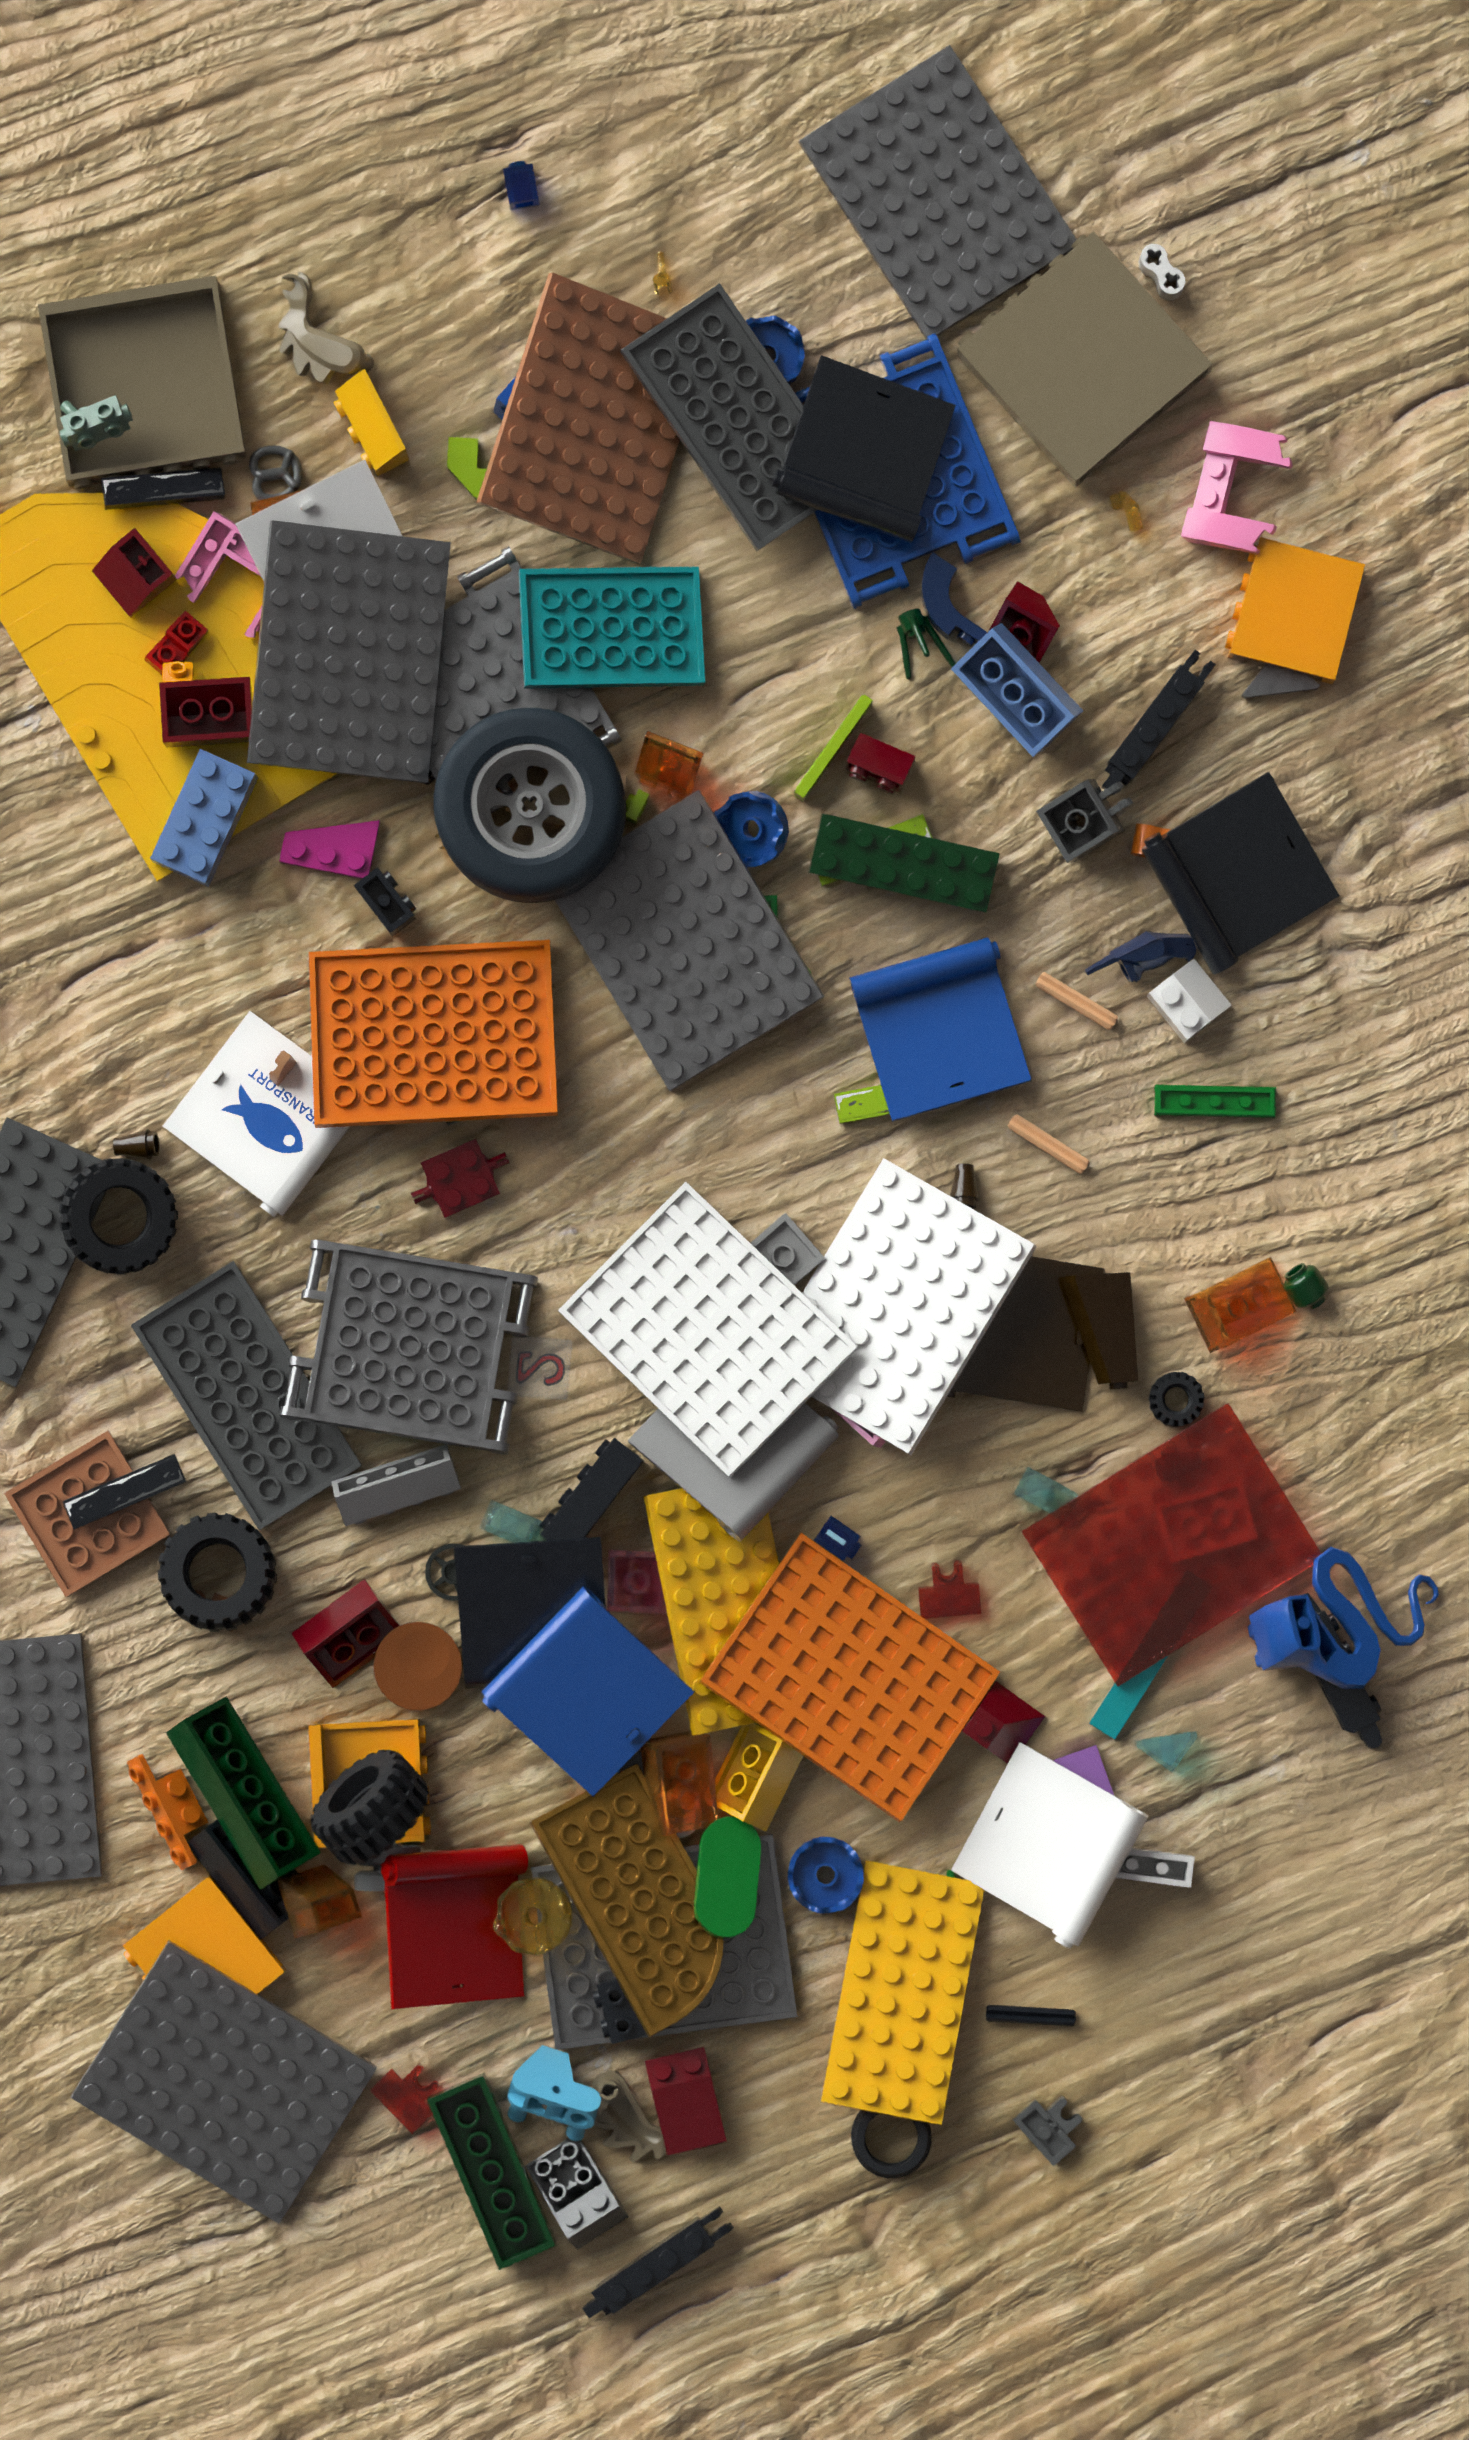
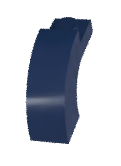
M932 552L926 563L921 585L922 603L926 615L934 628L947 640L955 630L958 632L957 637L962 642L972 646L973 643L976 644L987 632L962 616L954 608L949 597V586L957 573V568Z

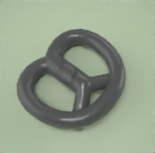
M271 445L261 447L251 455L249 468L254 476L252 490L258 500L264 503H278L294 495L299 490L303 475L302 467L298 457L292 450L282 446ZM266 455H280L284 457L281 467L260 470L258 461ZM290 465L293 468V477L288 472ZM283 479L289 485L286 490L277 494H266L261 488L262 482Z

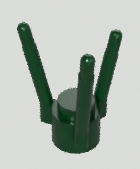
M920 608L906 611L898 616L901 625L896 627L900 636L906 679L912 678L906 635H908L909 639L917 638L924 656L928 657L930 653L923 634L927 631L950 666L953 667L956 664L931 626L928 616H923Z

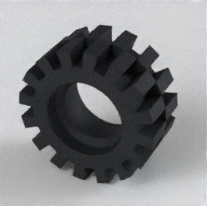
M1171 1372L1157 1379L1150 1389L1151 1392L1148 1400L1150 1401V1410L1154 1413L1155 1418L1163 1424L1172 1427L1187 1425L1198 1418L1204 1407L1205 1396L1202 1386L1195 1380L1196 1378L1184 1372ZM1171 1388H1182L1188 1395V1404L1181 1411H1173L1165 1403V1395Z

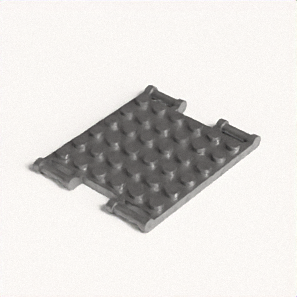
M509 546L501 550L502 554L468 574L463 572L458 575L457 578L468 597L444 610L429 766L436 780L449 750L468 729L491 715L510 709L542 708L560 712L584 724L593 732L604 727L607 733L600 736L599 739L606 747L612 743L616 745L622 741L592 688L524 689L518 576L519 569L522 568ZM507 564L510 566L511 572L477 592L475 591L472 584ZM506 774L497 783L496 788L499 787L505 795H512L513 792L507 782L512 780L514 776ZM494 806V807H492V808H491V813L497 811L498 809L502 808L503 806Z
M311 1240L310 1250L312 1251L306 1289L302 1290L301 1300L312 1303H324L314 1359L290 1356L288 1366L291 1367L285 1404L281 1406L279 1416L292 1420L298 1419L491 1451L497 1454H508L509 1444L507 1443L512 1409L513 1405L517 1403L518 1394L494 1388L504 1333L517 1337H528L529 1327L527 1322L533 1288L537 1287L538 1277L330 1241ZM324 1253H331L333 1256L326 1292L318 1291ZM512 1284L521 1286L515 1323L506 1322ZM307 1369L312 1371L305 1409L296 1408L303 1370ZM492 1400L501 1402L495 1440L486 1439Z

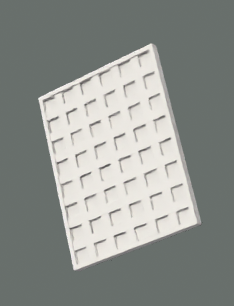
M883 1158L825 1254V1259L819 1264L802 1292L858 1347L811 1397L912 1455L1037 1246Z
M687 1182L558 1310L729 1478L858 1349L853 1341Z

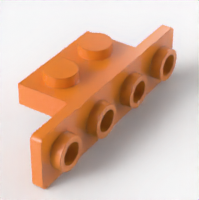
M143 1754L127 1762L129 1775L133 1782L138 1784L143 1794V1803L152 1812L156 1820L157 1831L165 1838L170 1848L171 1859L181 1870L196 1864V1858L184 1835L209 1822L182 1769L156 1781Z

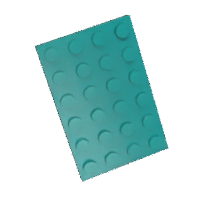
M699 567L519 569L524 689L705 685Z

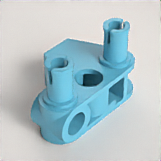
M542 2045L513 2074L507 2096L511 2104L507 2114L514 2122L524 2121L527 2112L566 2124L568 2125L566 2136L572 2141H580L584 2138L585 2130L594 2125L602 2098L597 2090L574 2082L568 2053Z

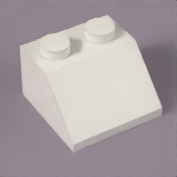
M1192 959L1147 995L1148 999L1184 1043L1232 1006L1195 959Z

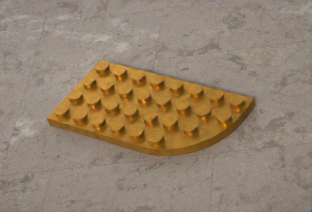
M635 1764L613 1776L594 1796L585 1791L532 1820L530 1825L650 2038L686 2017L708 1994L720 1969L723 1955V1939L709 1935L701 1924L698 1923L694 1914L697 1870L638 1764Z

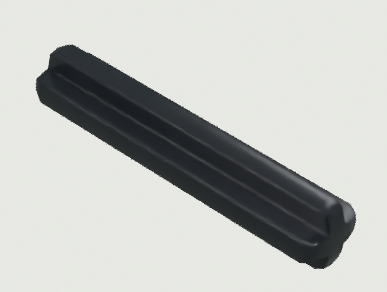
M988 2005L986 2007V2020L988 2022L1073 2027L1076 2023V2012L1071 2009Z

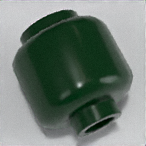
M1301 1263L1286 1273L1283 1287L1296 1307L1315 1309L1325 1302L1326 1298L1324 1296L1329 1286L1316 1266Z

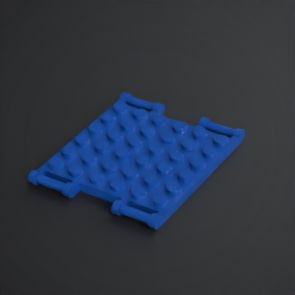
M935 333L927 336L928 339L890 355L888 352L879 355L882 366L887 374L884 379L956 405L919 514L921 515V521L911 544L821 510L814 512L853 609L862 606V602L897 588L903 590L910 587L902 564L954 543L958 546L964 564L974 561V557L1009 543L1015 545L1021 542L1014 521ZM932 351L934 354L933 358L897 372L894 365ZM810 387L795 392L801 403L806 400ZM1004 524L1005 533L970 547L968 546L967 538ZM893 569L895 577L857 592L855 583Z

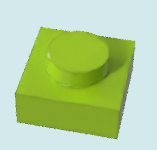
M638 789L636 795L630 793L626 800V820L637 824L650 799V794Z

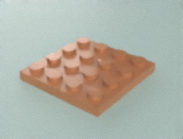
M106 1431L4 1493L65 1597L72 1595L171 1535L150 1498L83 1527L73 1529L62 1501L133 1472L110 1431Z

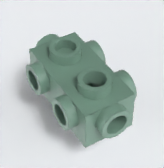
M116 395L90 406L81 407L78 410L67 400L60 405V410L65 416L60 417L64 429L59 432L66 448L72 446L75 451L91 449L97 442L109 437L118 438L122 436L125 431L131 429L129 422L133 421V417L128 405H122Z

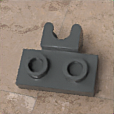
M1060 2096L1046 2110L1035 2099L1012 2119L1053 2166L1076 2147L1066 2134L1070 2133L1083 2120L1079 2114H1074L1067 2119L1061 2117V2110L1067 2104L1064 2096Z

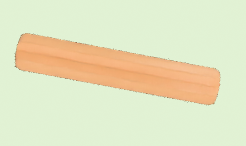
M1043 972L1036 982V986L1108 1030H1111L1118 1020L1116 1014L1046 972Z
M1015 1114L1009 1122L1008 1128L1077 1173L1082 1174L1089 1164L1087 1158L1020 1115Z

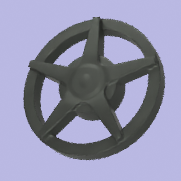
M446 1544L439 1547L431 1554L426 1563L425 1576L428 1586L437 1596L446 1600H458V1596L446 1595L440 1592L436 1586L447 1582L454 1584L457 1591L455 1560L446 1562L437 1555L446 1549L464 1546L461 1544ZM435 1559L442 1566V1577L433 1583L430 1576V1568Z

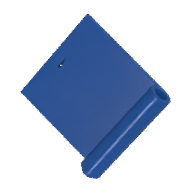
M989 937L849 978L892 1122L1032 1081L997 970L996 960L1001 959L996 941L990 942Z
M583 1586L482 1691L485 1696L482 1701L493 1712L499 1710L589 1794L594 1796L694 1693V1690L609 1613L602 1601L592 1591Z

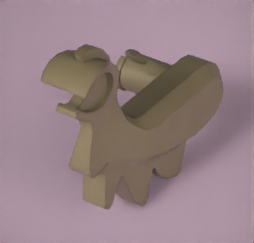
M298 272V276L294 274L284 275L282 279L295 282V287L292 291H282L290 304V310L279 323V328L287 330L279 351L289 355L293 350V363L297 375L305 377L311 367L313 376L319 382L328 384L336 372L349 375L364 369L366 372H369L373 368L374 360L370 354H365L361 345L318 330L311 324L309 320V306L313 290L309 277L302 272Z
M614 2070L600 2072L593 2082V2089L597 2090L602 2098L594 2125L602 2129L614 2130L604 2140L603 2145L614 2148L635 2146V2150L630 2156L631 2162L640 2159L651 2149H653L655 2158L660 2159L666 2153L661 2128L652 2125L647 2120L620 2073Z

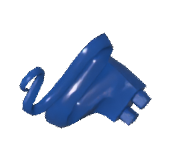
M1330 1547L1314 1559L1312 1585L1321 1602L1341 1623L1353 1641L1354 1652L1352 1654L1346 1653L1338 1645L1322 1619L1314 1610L1308 1594L1295 1595L1272 1602L1249 1615L1251 1622L1247 1627L1249 1636L1255 1640L1258 1650L1254 1656L1257 1667H1262V1671L1300 1667L1342 1689H1361L1375 1676L1381 1649L1376 1633L1363 1615L1336 1589L1330 1578V1568L1334 1564H1338L1350 1574L1377 1627L1395 1646H1412L1423 1637L1425 1624L1417 1589L1422 1582L1427 1583L1432 1588L1433 1598L1425 1603L1428 1605L1437 1599L1439 1595L1438 1587L1429 1576L1418 1575L1411 1581L1408 1596L1413 1619V1632L1409 1636L1400 1635L1385 1616L1362 1567L1350 1553Z

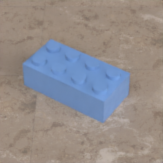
M1002 623L993 627L951 668L1032 757L1042 752L1083 712L1082 708Z
M200 749L150 859L155 864L209 887L258 780L257 775Z

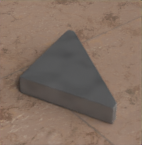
M1266 663L1244 691L1242 697L1247 699L1250 697L1317 690L1320 684L1306 673Z

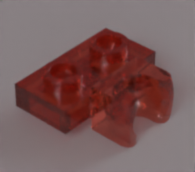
M956 1560L954 1562V1570L948 1576L941 1574L939 1564L933 1562L931 1564L933 1586L918 1587L920 1616L928 1619L981 1614L979 1582L964 1583L962 1562Z
M420 2063L404 2078L392 2068L370 2089L375 2097L411 2134L432 2115V2111L425 2100L440 2086L437 2080L432 2081L427 2086L419 2084L417 2078L423 2070V2065Z

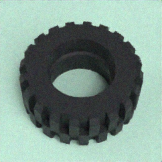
M109 1158L86 1166L85 1170L77 1173L72 1178L73 1181L69 1187H66L63 1193L62 1204L59 1207L61 1221H59L60 1230L64 1234V1241L79 1260L105 1273L117 1275L130 1272L136 1273L144 1270L143 1268L148 1265H153L159 1260L158 1257L162 1253H166L170 1247V1240L172 1237H175L177 1230L175 1228L176 1220H178V1211L175 1208L176 1200L174 1194L168 1188V1183L152 1168L129 1159ZM118 1187L135 1192L143 1201L147 1213L146 1224L141 1234L133 1241L122 1245L109 1244L100 1239L94 1232L90 1222V1211L95 1199L104 1191Z
M215 1512L207 1513V1516L201 1518L199 1516L190 1519V1523L185 1526L181 1524L175 1529L177 1533L172 1538L168 1537L164 1544L166 1546L165 1551L160 1553L158 1580L161 1582L162 1588L160 1589L169 1603L168 1605L177 1615L199 1629L204 1628L210 1632H219L225 1629L227 1631L236 1630L237 1626L242 1624L246 1626L253 1621L252 1618L256 1614H261L266 1609V1602L268 1599L271 1600L274 1594L273 1586L274 1583H277V1573L275 1571L277 1564L271 1547L256 1528L246 1520L236 1518L234 1515L227 1513L225 1515H218ZM214 1544L227 1545L237 1550L241 1554L246 1566V1577L242 1587L230 1598L220 1601L209 1600L200 1596L192 1587L189 1577L190 1565L195 1556L204 1548Z
M379 1750L377 1753L368 1754L366 1758L359 1759L353 1763L352 1767L345 1769L341 1776L333 1780L327 1791L323 1792L319 1797V1802L315 1804L313 1814L311 1815L312 1831L340 1862L349 1865L366 1863L368 1859H375L383 1851H388L392 1848L393 1844L401 1840L406 1835L405 1833L416 1824L417 1818L422 1815L424 1806L428 1802V1786L425 1780L398 1752Z

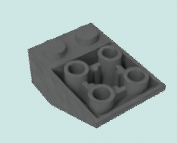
M567 2138L525 2165L566 2238L577 2250L629 2217L582 2140L572 2141Z

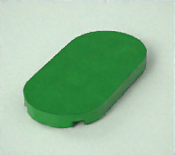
M733 1816L722 1817L712 1822L703 1832L699 1844L694 1914L698 1923L701 1924L709 1935L720 1939L733 1938L744 1932L751 1925L756 1912L761 1841L752 1825Z

